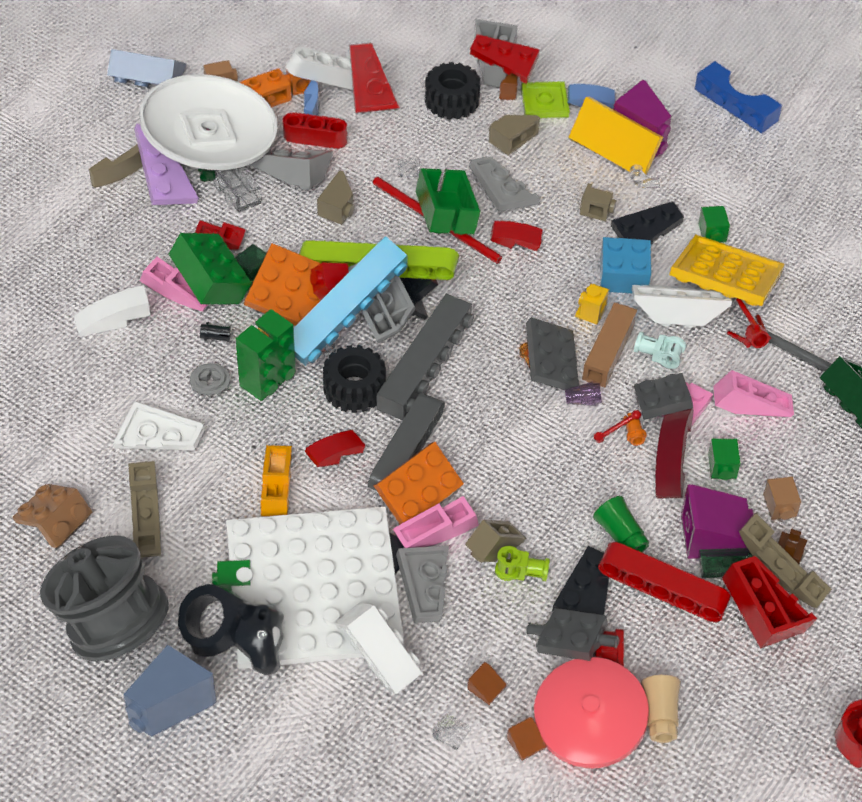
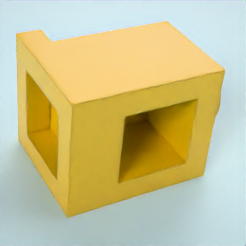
M591 283L587 290L582 291L578 301L580 306L575 313V317L597 325L606 310L609 289Z

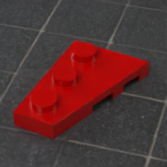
M479 34L476 35L470 47V55L491 66L497 65L503 68L504 73L520 77V81L527 84L540 53V49Z
M371 42L350 44L349 51L355 112L399 108Z

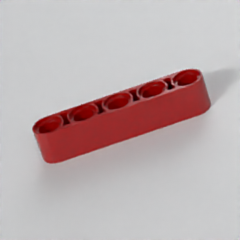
M611 542L607 545L598 565V569L603 575L710 622H720L730 601L731 595L726 589L618 542Z

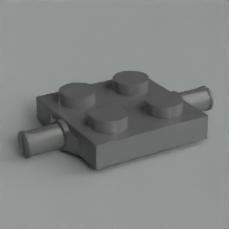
M555 608L546 624L528 623L526 628L528 635L540 636L536 647L537 652L541 654L590 661L594 652L600 646L617 648L619 644L618 636L603 634L608 625L606 615Z

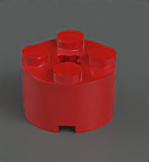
M862 699L854 701L847 706L835 732V741L840 753L849 760L852 766L862 768Z

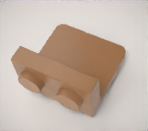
M45 484L36 490L35 495L28 502L18 508L17 513L13 516V520L18 524L37 527L49 545L58 548L93 512L76 488Z

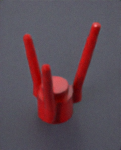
M737 298L736 301L750 322V325L745 331L746 338L731 331H727V335L740 341L747 348L751 346L754 348L764 347L771 339V336L767 333L760 315L757 314L755 316V321L743 301Z

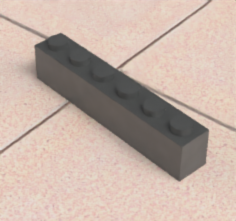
M447 293L445 294L377 393V410L403 421L420 393L426 394L430 380L437 377L443 361L447 362L453 346L460 343L465 328L471 326L474 319L471 303Z

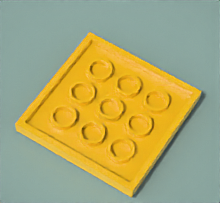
M695 234L672 265L669 275L675 277L680 282L697 284L704 290L721 292L723 296L728 298L736 297L745 300L747 304L752 306H763L782 274L785 264Z

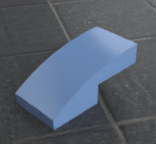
M311 80L304 92V114L318 116L317 81Z
M570 84L568 86V103L582 107L585 97L589 96L611 109L614 107V89L592 84Z

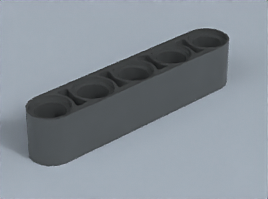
M420 393L374 467L368 480V488L376 490L374 488L375 484L422 450L443 414L445 408L444 401L424 393Z

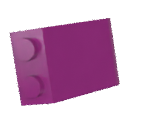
M642 79L615 101L614 110L663 137L654 157L655 159L668 148L667 140L671 131L670 123L672 116L649 84Z
M687 485L681 511V521L688 559L751 557V553L739 533L740 529L753 515V510L748 508L747 498L696 485Z

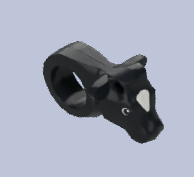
M213 584L198 586L186 595L180 604L178 627L182 638L190 644L194 654L203 657H213L236 646L249 658L254 671L263 675H270L278 672L280 668L278 651L284 638L282 630L284 614L274 605L251 604L231 590ZM214 601H220L223 607L221 626L215 634L209 638H204L200 630L202 613L208 605Z

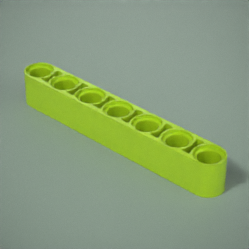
M308 240L302 243L299 255L319 263H348L349 268L359 263L377 244ZM396 245L407 254V268L399 277L450 280L454 277L459 259V254L454 249L447 247Z

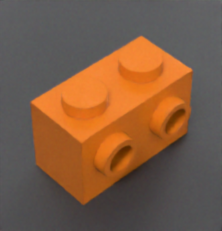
M280 68L239 82L262 96L271 108L291 101V84Z

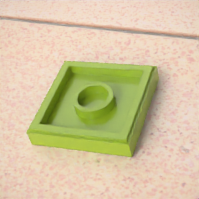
M565 81L521 83L525 115H537L540 118L569 117L570 111Z

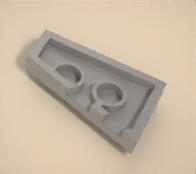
M449 545L399 548L396 553L414 623L438 622L443 616L444 584L447 573L446 562Z

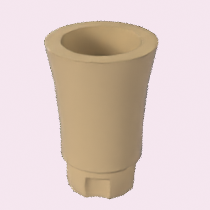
M653 675L641 681L648 702L647 727L649 728V736L652 741L668 743L677 739V727L679 726L678 699L681 683L677 677Z

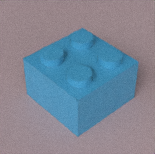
M603 237L600 255V286L609 289V292L633 294L632 285H649L651 278V240Z

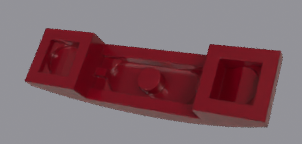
M693 408L664 415L656 457L655 488L657 499L683 497L685 482L683 464L687 433L691 432Z

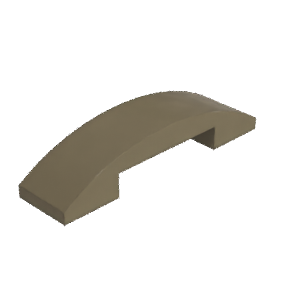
M138 144L114 161L105 157L89 168L91 185L94 188L109 185L130 176L142 168Z
M155 461L128 463L133 541L140 551L141 558L161 556L160 516Z
M757 513L753 514L739 531L750 553L756 556L780 580L778 583L791 594L793 593L807 605L817 608L832 589L813 570L807 573L771 537L775 531Z

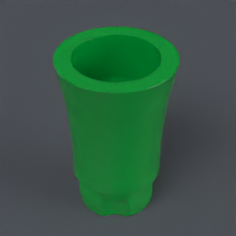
M623 496L609 499L593 514V519L607 531L615 542L642 553L649 547V541L644 535V531L635 520Z

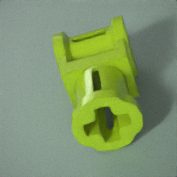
M505 546L498 551L495 574L504 581L514 579L524 581L525 576L541 578L542 581L546 582L550 558H545L544 560L529 558V552L520 551L513 546Z

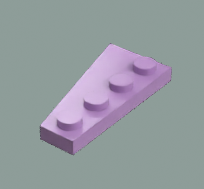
M136 124L134 130L151 204L197 203L199 198L181 164L153 147L143 134L140 124Z

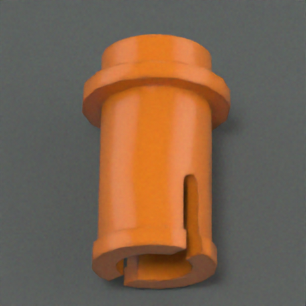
M640 419L632 420L625 424L628 432L626 436L627 441L634 446L643 444L647 434L642 429Z

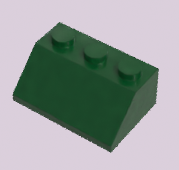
M839 356L819 378L825 383L823 388L833 397L836 395L841 400L839 405L849 414L852 412L857 417L855 422L862 428V366Z

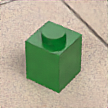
M725 206L701 207L698 224L702 237L717 242H727L730 224Z
M711 439L708 451L711 479H737L741 464L737 439Z
M250 560L217 561V572H212V584L231 591L232 586L251 585L250 580L248 582H241L236 577V573L240 568L246 567L250 569Z

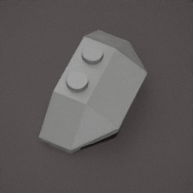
M355 264V265L349 267V268H348L349 272H350L357 264ZM397 275L389 281L391 283L390 286L382 294L378 292L372 298L374 301L365 311L361 310L377 343L399 333L416 309L400 277Z

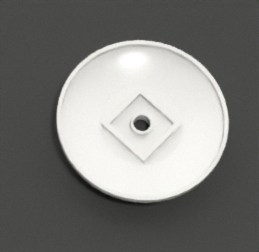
M195 74L168 79L151 89L143 99L140 107V126L151 145L174 161L200 169L228 170L249 165L268 153L275 142L277 134L276 116L268 102L244 84L219 76Z

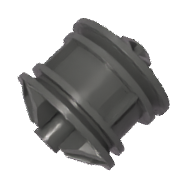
M124 536L101 537L75 548L51 568L44 578L40 589V599L46 609L52 612L58 620L67 623L66 633L70 639L72 649L80 658L87 661L114 659L139 647L158 630L169 608V600L164 590L151 577L143 575L144 563L140 557L137 545L133 540Z

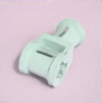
M639 332L634 346V352L638 353L640 351L653 355L652 361L660 363L669 369H675L680 365V355L686 349L685 341L677 336L668 337L660 334L659 338L656 339L644 335V332Z

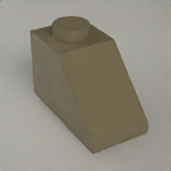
M504 115L490 125L489 143L509 156L539 133L540 117L537 115Z
M339 170L318 197L317 214L320 217L342 225L347 218L353 215L355 205H353V193L345 173Z
M482 520L465 545L472 551L471 555L477 561L482 563L497 562V554L502 547L513 546L516 548L526 540V537L509 521Z

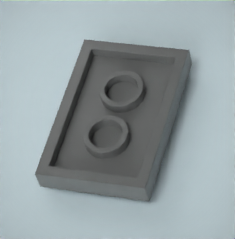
M530 317L526 322L531 381L575 393L579 389L573 330Z

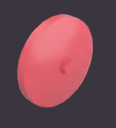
M592 657L590 661L574 659L558 666L542 682L535 699V723L546 747L560 760L577 767L602 768L625 759L642 741L648 724V702L642 685L628 669L604 658Z

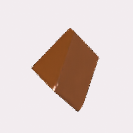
M512 74L507 75L500 84L499 98L501 100L516 99L518 76Z
M484 662L469 678L467 690L490 705L507 687V684L487 662Z
M532 717L510 727L507 731V740L521 761L546 748V744Z

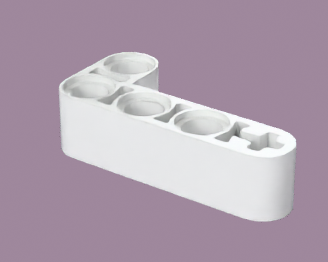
M296 47L286 64L287 71L296 77L353 90L350 51H348L345 57L305 47Z

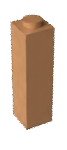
M614 302L584 364L582 380L606 388L635 326L637 309Z

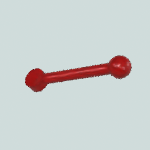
M634 410L629 417L606 431L596 432L594 434L595 441L602 443L607 435L632 420L640 419L641 412Z

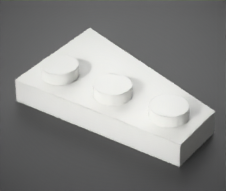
M134 401L113 442L114 449L195 450L205 431V425Z

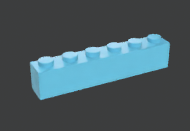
M385 236L294 327L295 357L304 366L309 362H315L322 354L321 350L327 344L329 346L332 345L339 337L338 333L344 327H350L361 310L365 311L374 301L372 298L378 292L382 294L390 286L391 283L389 281L395 275L400 276L406 270L407 254Z

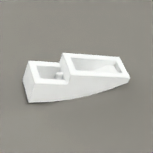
M141 285L114 293L75 314L74 319L78 336L127 327L126 320L151 316L145 287Z

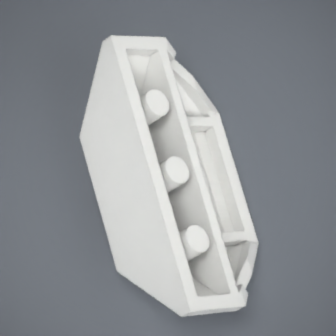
M632 285L634 300L655 323H659L662 326H671L672 324L683 325L689 328L704 326L732 304L731 298L725 297L721 292L715 290L659 285Z

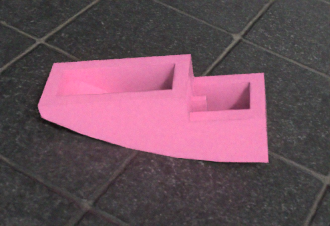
M158 256L142 273L140 282L174 302L199 311H203L209 305L200 304L178 268L174 269Z
M462 496L444 507H441L440 504L433 506L393 528V531L404 548L428 547L447 541L479 526L477 515L465 497Z

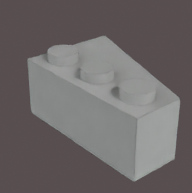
M475 19L474 39L479 34L517 43L518 25ZM479 60L483 85L500 87L501 82L508 74L504 73V69L497 65L491 66Z

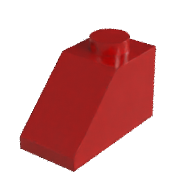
M322 262L311 269L310 282L313 286V293L320 300L349 273L348 263Z

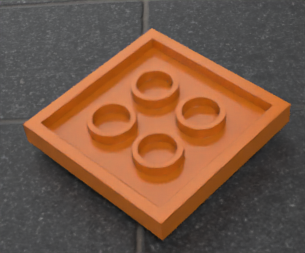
M271 243L247 294L244 305L262 313L272 309L296 326L321 301L313 293V286L310 282L311 269L321 263Z

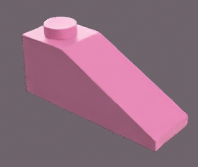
M733 370L713 386L715 406L734 414L792 417L794 415L791 394Z

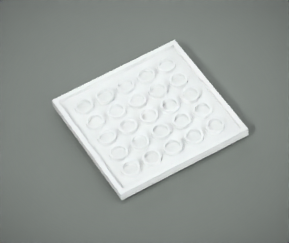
M386 506L226 520L229 561L250 560V569L246 567L240 568L236 573V577L241 582H248L250 580L251 585L232 586V592L254 605H274L284 614L282 622L284 638L278 651L280 665L364 657L359 649L355 650L350 644L352 640L343 628L339 630L334 622L359 603L370 604L375 607L379 606L387 615L388 620H386V623L391 630L395 628L403 637ZM236 647L238 669L252 668L249 658Z

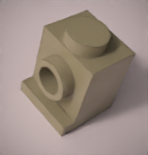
M588 183L581 199L580 215L606 222L609 213H614L617 200L613 199V193L592 188V184Z

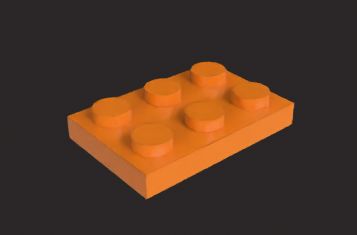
M434 441L375 484L374 488L401 525L439 504L464 485V483Z

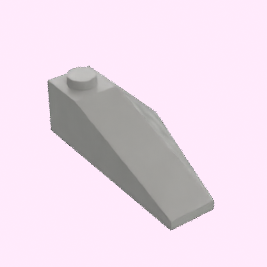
M285 148L274 150L271 153L270 149L262 158L249 165L287 184L299 186V189L309 190L313 189L314 185L322 183L332 159L333 151L305 149L304 151L292 153V149Z

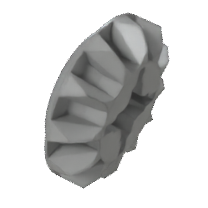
M214 363L203 364L197 367L190 376L192 391H196L199 396L207 395L209 398L214 394L220 396L222 391L228 390L230 375L227 369ZM210 376H212L213 379L212 385L207 384L208 379H210Z

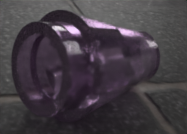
M592 381L565 389L567 404L596 406V403H602L600 383L593 384Z

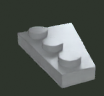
M491 156L470 161V169L498 212L538 205L540 203L541 197L536 193L531 194L527 191V185L522 181L517 182L510 177V172Z

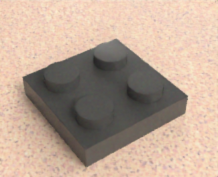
M683 373L670 374L663 378L645 380L634 384L644 420L693 408L692 399Z

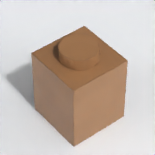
M793 477L768 479L763 495L771 520H788L797 517L801 499Z

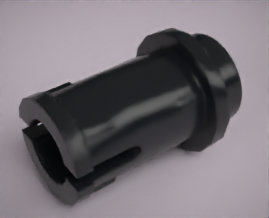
M206 322V324H201L200 338L204 339V341L211 339L229 342L231 326L211 325L209 322Z

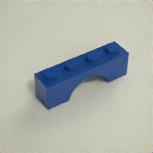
M713 61L697 73L696 91L760 133H764L779 121L782 104L766 94L751 96L736 91L729 82L731 71L716 61Z

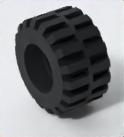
M449 62V64L442 63L440 66H434L432 70H429L425 78L426 107L431 109V113L438 114L440 118L446 117L450 120L456 118L457 120L461 119V117H468L469 113L473 114L479 106L480 76L477 75L475 70H471L470 66H464L463 63L455 64L454 62Z
M349 345L346 349L338 348L337 353L332 352L329 355V359L325 360L323 367V391L328 402H332V406L335 408L341 407V411L347 412V410H352V413H357V410L365 412L368 411V407L374 408L377 406V393L386 381L385 362L383 359H380V355L377 352L373 353L371 348L363 349L361 345H357V347ZM359 377V378H362V379H361V380L353 381V380H348L347 378Z

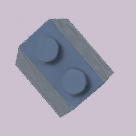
M169 645L160 652L123 694L129 725L136 732H144L150 737L208 709L216 703L213 673Z

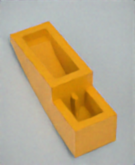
M266 445L262 474L261 516L288 515L292 446Z

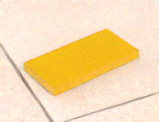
M589 96L585 97L569 135L570 139L640 178L646 177L663 139L659 134Z

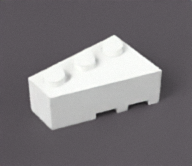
M359 603L334 622L339 630L343 628L352 640L350 644L355 650L359 649L367 660V665L389 692L397 694L422 674L418 668L420 662L413 652H407L403 647V637L395 628L391 630L386 623L388 617L379 606L375 607L374 605Z

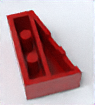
M756 556L733 563L722 577L760 649L805 633L817 620V617L812 612L809 614L797 602L799 599L793 593L790 595L778 583L780 580Z

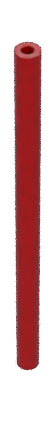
M380 177L374 178L373 184L424 217L419 202ZM450 230L451 235L496 264L502 260L500 254L468 234L459 235Z

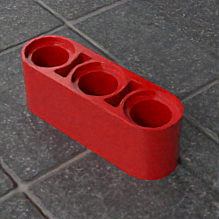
M291 112L283 117V136L286 141L291 143L340 149L347 145V123L339 118Z

